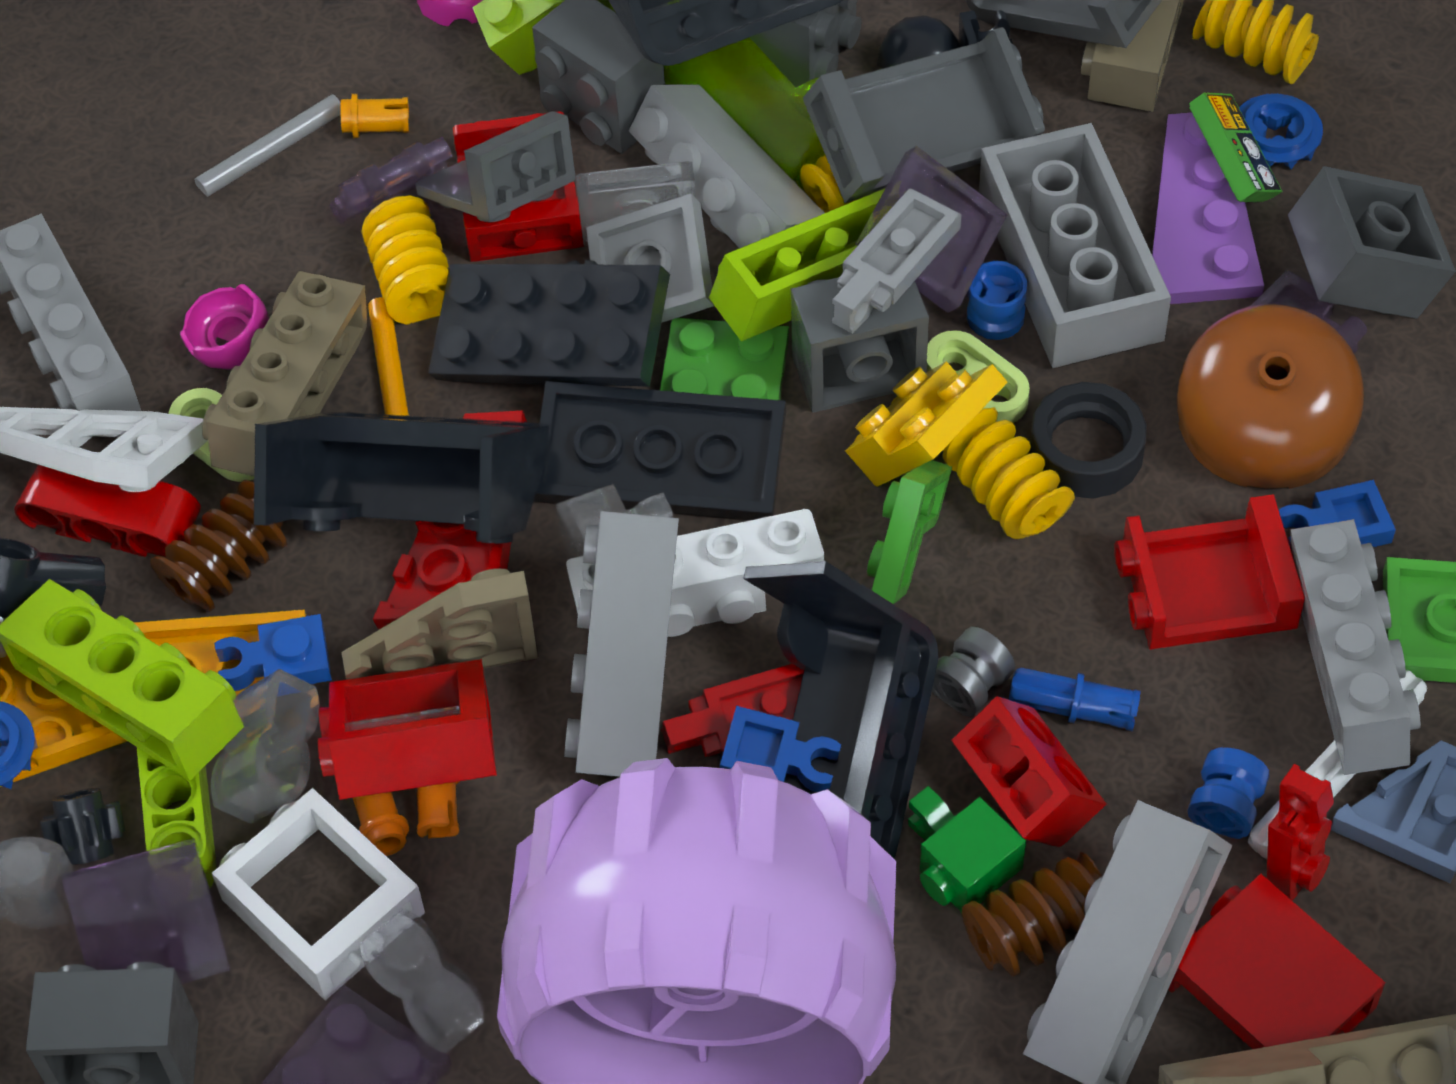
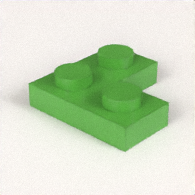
M931 460L907 472L906 475L901 477L900 482L893 481L889 487L882 515L889 518L890 523L885 542L878 540L874 545L867 567V576L875 578L872 591L892 604H895L906 595L911 583L923 534L933 528L938 520L952 470L950 465Z

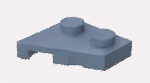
M1441 740L1417 756L1416 762L1411 767L1398 769L1378 782L1376 791L1352 807L1346 804L1337 810L1332 822L1331 831L1447 883H1451L1456 872V747Z

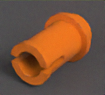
M460 781L417 788V834L419 837L427 836V832L428 839L458 835L460 829L457 821L456 784Z
M392 792L353 798L361 825L358 831L385 856L400 851L406 844L409 825L407 819L398 814Z

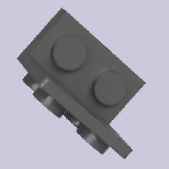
M554 111L546 113L465 150L466 160L426 177L415 184L417 195L438 202L442 207L466 212L477 216L478 220L484 222H496L506 219L511 215L512 210L531 201H541L550 198L554 194V190L576 180L568 116Z

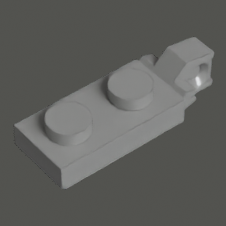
M909 188L843 262V273L837 281V288L840 291L832 300V304H834L832 323L853 334L869 318L873 307L881 312H885L891 304L894 305L960 230L962 214Z

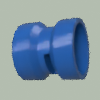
M992 261L983 263L974 269L970 275L967 321L970 328L977 335L987 339L1001 340L1013 336L1023 326L1027 279L1017 266L1008 262Z
M1221 747L1211 750L1207 754L1201 770V778L1204 784L1202 787L1197 788L1192 795L1187 809L1188 817L1194 824L1234 839L1248 836L1257 816L1254 801L1259 799L1265 792L1270 777L1269 769L1256 756L1243 750Z

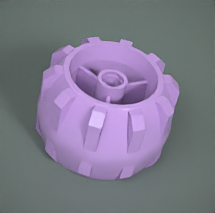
M668 758L633 762L621 773L619 778L604 783L601 786L581 779L535 809L533 833L520 842L516 848L508 924L501 947L502 977L497 1012L500 1032L515 1060H519L528 1073L541 1084H862L866 1076H871L890 1049L891 1001L896 981V960L893 943L896 861L870 836L871 822L852 806L828 789L810 795L797 787L779 781L771 767L736 761L732 769L674 767Z

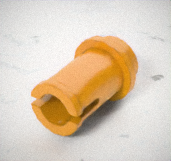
M352 94L351 99H341L342 133H353V138H359V132L409 133L408 97H402V99H358V94Z

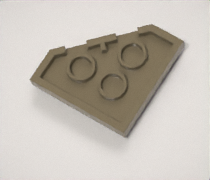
M490 569L479 572L472 577L471 581L454 585L341 653L346 679L482 659L484 669L537 659L538 655L524 571L510 573L506 569Z

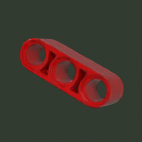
M37 464L14 507V511L18 519L29 528L35 529L36 525L39 524L57 529L56 535L88 543L94 538L112 543L111 549L146 557L147 553L166 557L165 547L174 540L184 542V531L192 524H195L201 512V505L191 493L169 483L159 481L155 487L149 490L128 492L122 490L116 484L91 481Z

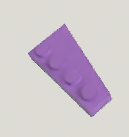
M1168 114L1152 256L1171 296L1170 304L1262 297L1264 282L1245 202L1237 201L1193 114Z

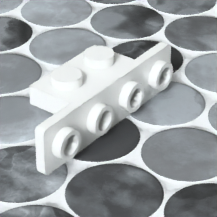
M802 509L677 536L668 637L680 636L687 633L694 626L717 621L730 624L740 623L752 617L754 613L766 611L765 592L743 579L745 569L748 566L824 561V551L811 511ZM583 556L571 558L566 562L577 613L580 590H593L595 564L583 563Z

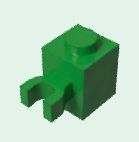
M929 786L909 801V808L915 814L908 818V825L921 838L926 840L921 844L920 881L926 892L938 904L946 906L951 902L962 913V906L972 901L979 904L982 903L987 894L999 889L1023 869L1026 840L982 798H977L956 816L952 814L940 796Z

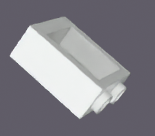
M313 788L299 800L290 801L280 807L271 818L267 827L248 843H241L233 847L223 857L219 867L212 872L221 899L325 1001L425 913L418 885ZM319 829L380 887L311 946L250 887Z

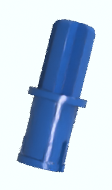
M1018 668L1013 674L1009 700L1037 710L1068 716V723L1074 724L1077 718L1133 731L1134 717L1137 716L1141 692L1135 689L1128 690L1085 681L1084 674L1078 673L1076 679L1026 668Z

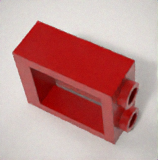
M482 659L329 682V706L321 707L318 710L322 736L318 738V751L323 777L335 775L339 800L497 776L491 711Z

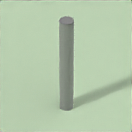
M331 94L194 179L196 186L209 197L340 116L341 102L335 95Z

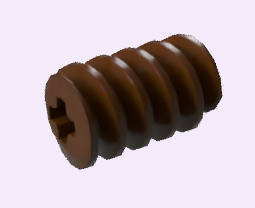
M244 480L238 485V494L229 493L220 500V510L210 509L202 515V526L192 524L184 531V542L172 541L165 547L166 558L155 556L150 560L151 567L158 578L175 596L189 605L194 603L209 613L215 608L208 592L210 588H214L227 597L234 592L226 576L229 572L244 581L252 576L244 560L247 556L262 565L270 560L262 544L263 542L268 541L280 550L288 545L286 537L281 530L283 521L270 525H254V482Z
M1080 852L1078 861L1067 857L1057 862L1055 873L1046 868L1033 873L1031 884L1023 879L1011 883L1008 889V896L999 890L987 894L984 907L975 901L962 906L964 926L969 940L988 970L992 971L993 965L999 962L1011 977L1020 974L1018 953L1023 951L1033 964L1037 966L1044 963L1041 942L1047 940L1060 955L1063 948L1067 945L1065 931L1070 929L1075 936L1077 935L1086 915L1084 905L1087 894L1093 883L1102 877L1094 861L1086 853Z

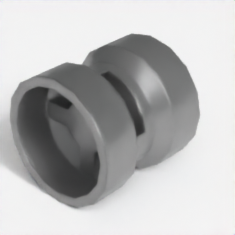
M979 627L966 629L954 642L953 654L950 657L943 656L938 659L932 692L935 696L964 716L969 717L976 714L987 702V691L991 687L1002 685L1015 671L1016 666L1012 655L1003 643L991 633Z

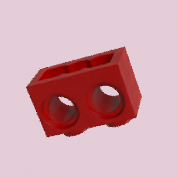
M996 696L952 739L954 745L1024 839L1060 847L1107 805L1037 711L1032 707Z

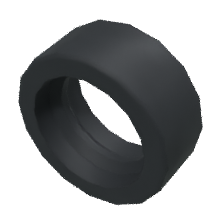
M1079 382L1061 386L1044 397L1033 414L1029 454H1041L1045 460L1043 471L1049 469L1056 471L1060 478L1057 488L1069 487L1074 492L1075 497L1094 499L1112 495L1132 483L1142 467L1147 424L1140 407L1126 393L1109 385ZM1081 417L1099 419L1113 425L1121 433L1124 440L1123 450L1110 459L1096 462L1080 461L1063 454L1052 443V433L1057 426L1067 420Z

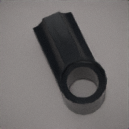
M0 538V616L2 618L10 616L49 579L72 593L76 589L84 591L99 606H102L106 583L105 565L100 557L40 552L25 542Z

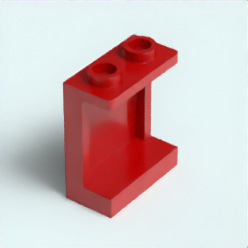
M546 113L455 125L453 127L457 162L466 160L465 150ZM574 181L554 190V194L550 198L541 201H531L512 210L509 217L500 221L484 222L478 220L477 216L463 212L470 262L584 247L579 203Z
M1274 494L1250 497L1245 519L1144 532L1139 515L1126 517L1123 540L1115 541L1114 544L1115 562L1120 578H1131L1134 592L1128 594L1129 617L1134 630L1144 629L1149 650L1298 629L1305 596Z
M1260 874L1243 890L1235 885L1219 898L1210 912L1212 918L1197 932L1194 930L1168 988L1173 993L1182 985L1250 1048L1258 1049L1352 1032L1377 1008L1386 982L1266 877Z

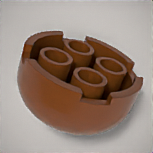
M1276 304L1257 305L1240 309L1226 315L1211 325L1197 339L1189 351L1181 371L1177 392L1179 428L1187 447L1194 457L1209 471L1231 483L1243 487L1252 486L1268 489L1300 487L1316 481L1332 470L1346 454L1354 439L1364 405V384L1361 369L1356 356L1346 340L1336 329L1318 316L1296 307Z

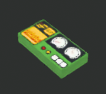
M1204 92L1189 103V108L1237 201L1264 202L1283 192L1232 94Z

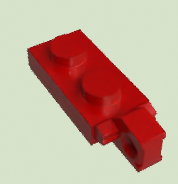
M789 664L704 689L702 696L688 701L691 713L662 722L661 732L668 754L701 745L705 757L719 753L723 756L736 706L793 720L804 670L794 664Z
M1296 764L1292 766L1280 783L1279 812L1268 825L1267 879L1292 901L1302 888L1310 892L1313 891L1326 873L1330 857L1324 854L1325 841L1332 826V821L1327 819L1326 816L1334 804L1331 782L1327 780L1321 781L1300 770V766Z

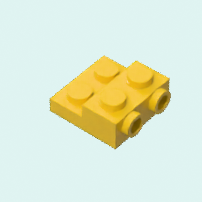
M947 361L926 373L919 366L907 374L893 388V392L897 397L893 399L888 408L884 404L877 406L856 425L855 428L860 434L845 452L870 481L878 487L933 460L1008 382L993 364L972 375L965 369L956 373Z

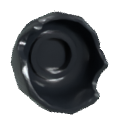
M925 15L905 17L889 28L879 48L877 65L881 69L957 49L960 48V44L954 32L939 19Z

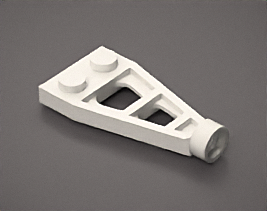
M0 407V453L91 481L116 484L122 490L128 492H141L155 487L161 479L178 465L182 464L208 440H205L202 436L203 418L153 411L88 409L77 411V409ZM36 435H50V436H49L48 438H43V437L36 436ZM93 436L119 437L101 452H92L79 448Z

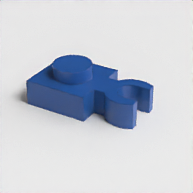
M1374 480L1316 492L1312 509L1297 504L1287 505L1279 509L1284 530L1287 528H1303L1354 519L1360 543H1371L1373 547L1392 543L1396 530ZM1290 536V537H1288V543H1289L1290 550H1291V536Z
M321 614L257 625L259 641L248 643L239 637H227L214 643L219 662L241 661L235 668L218 671V674L227 680L234 691L245 689L253 683L255 678L263 676L268 692L332 680Z
M736 706L719 768L732 769L736 761L771 767L779 781L784 782L786 773L798 776L800 782L809 790L820 792L827 789L830 790L833 775L816 771L812 767L811 761L817 757L838 760L841 744L828 737H815L807 742L796 740L800 722Z

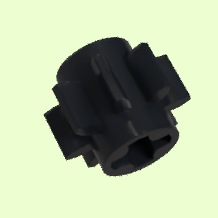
M100 788L78 790L57 796L51 800L54 814L43 816L44 820L40 821L46 852L62 849L66 865L89 863L114 854L112 839L123 837L122 832L126 831L119 801L104 804Z

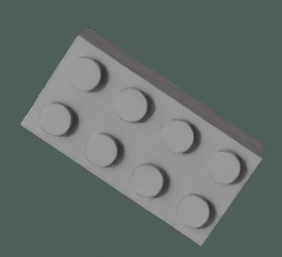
M1092 123L982 148L979 195L1007 262L1017 266L1025 274L1027 279L1025 304L1052 368L1165 341L1171 296Z

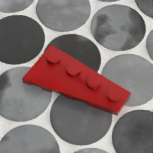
M523 411L466 413L463 416L465 419L527 422ZM416 521L415 524L419 531L408 555L402 554L392 575L396 583L387 602L380 601L375 612L373 621L376 627L381 629L454 585L471 581L472 577L479 572L490 569L508 570L511 542H477L476 531L464 529L463 524Z

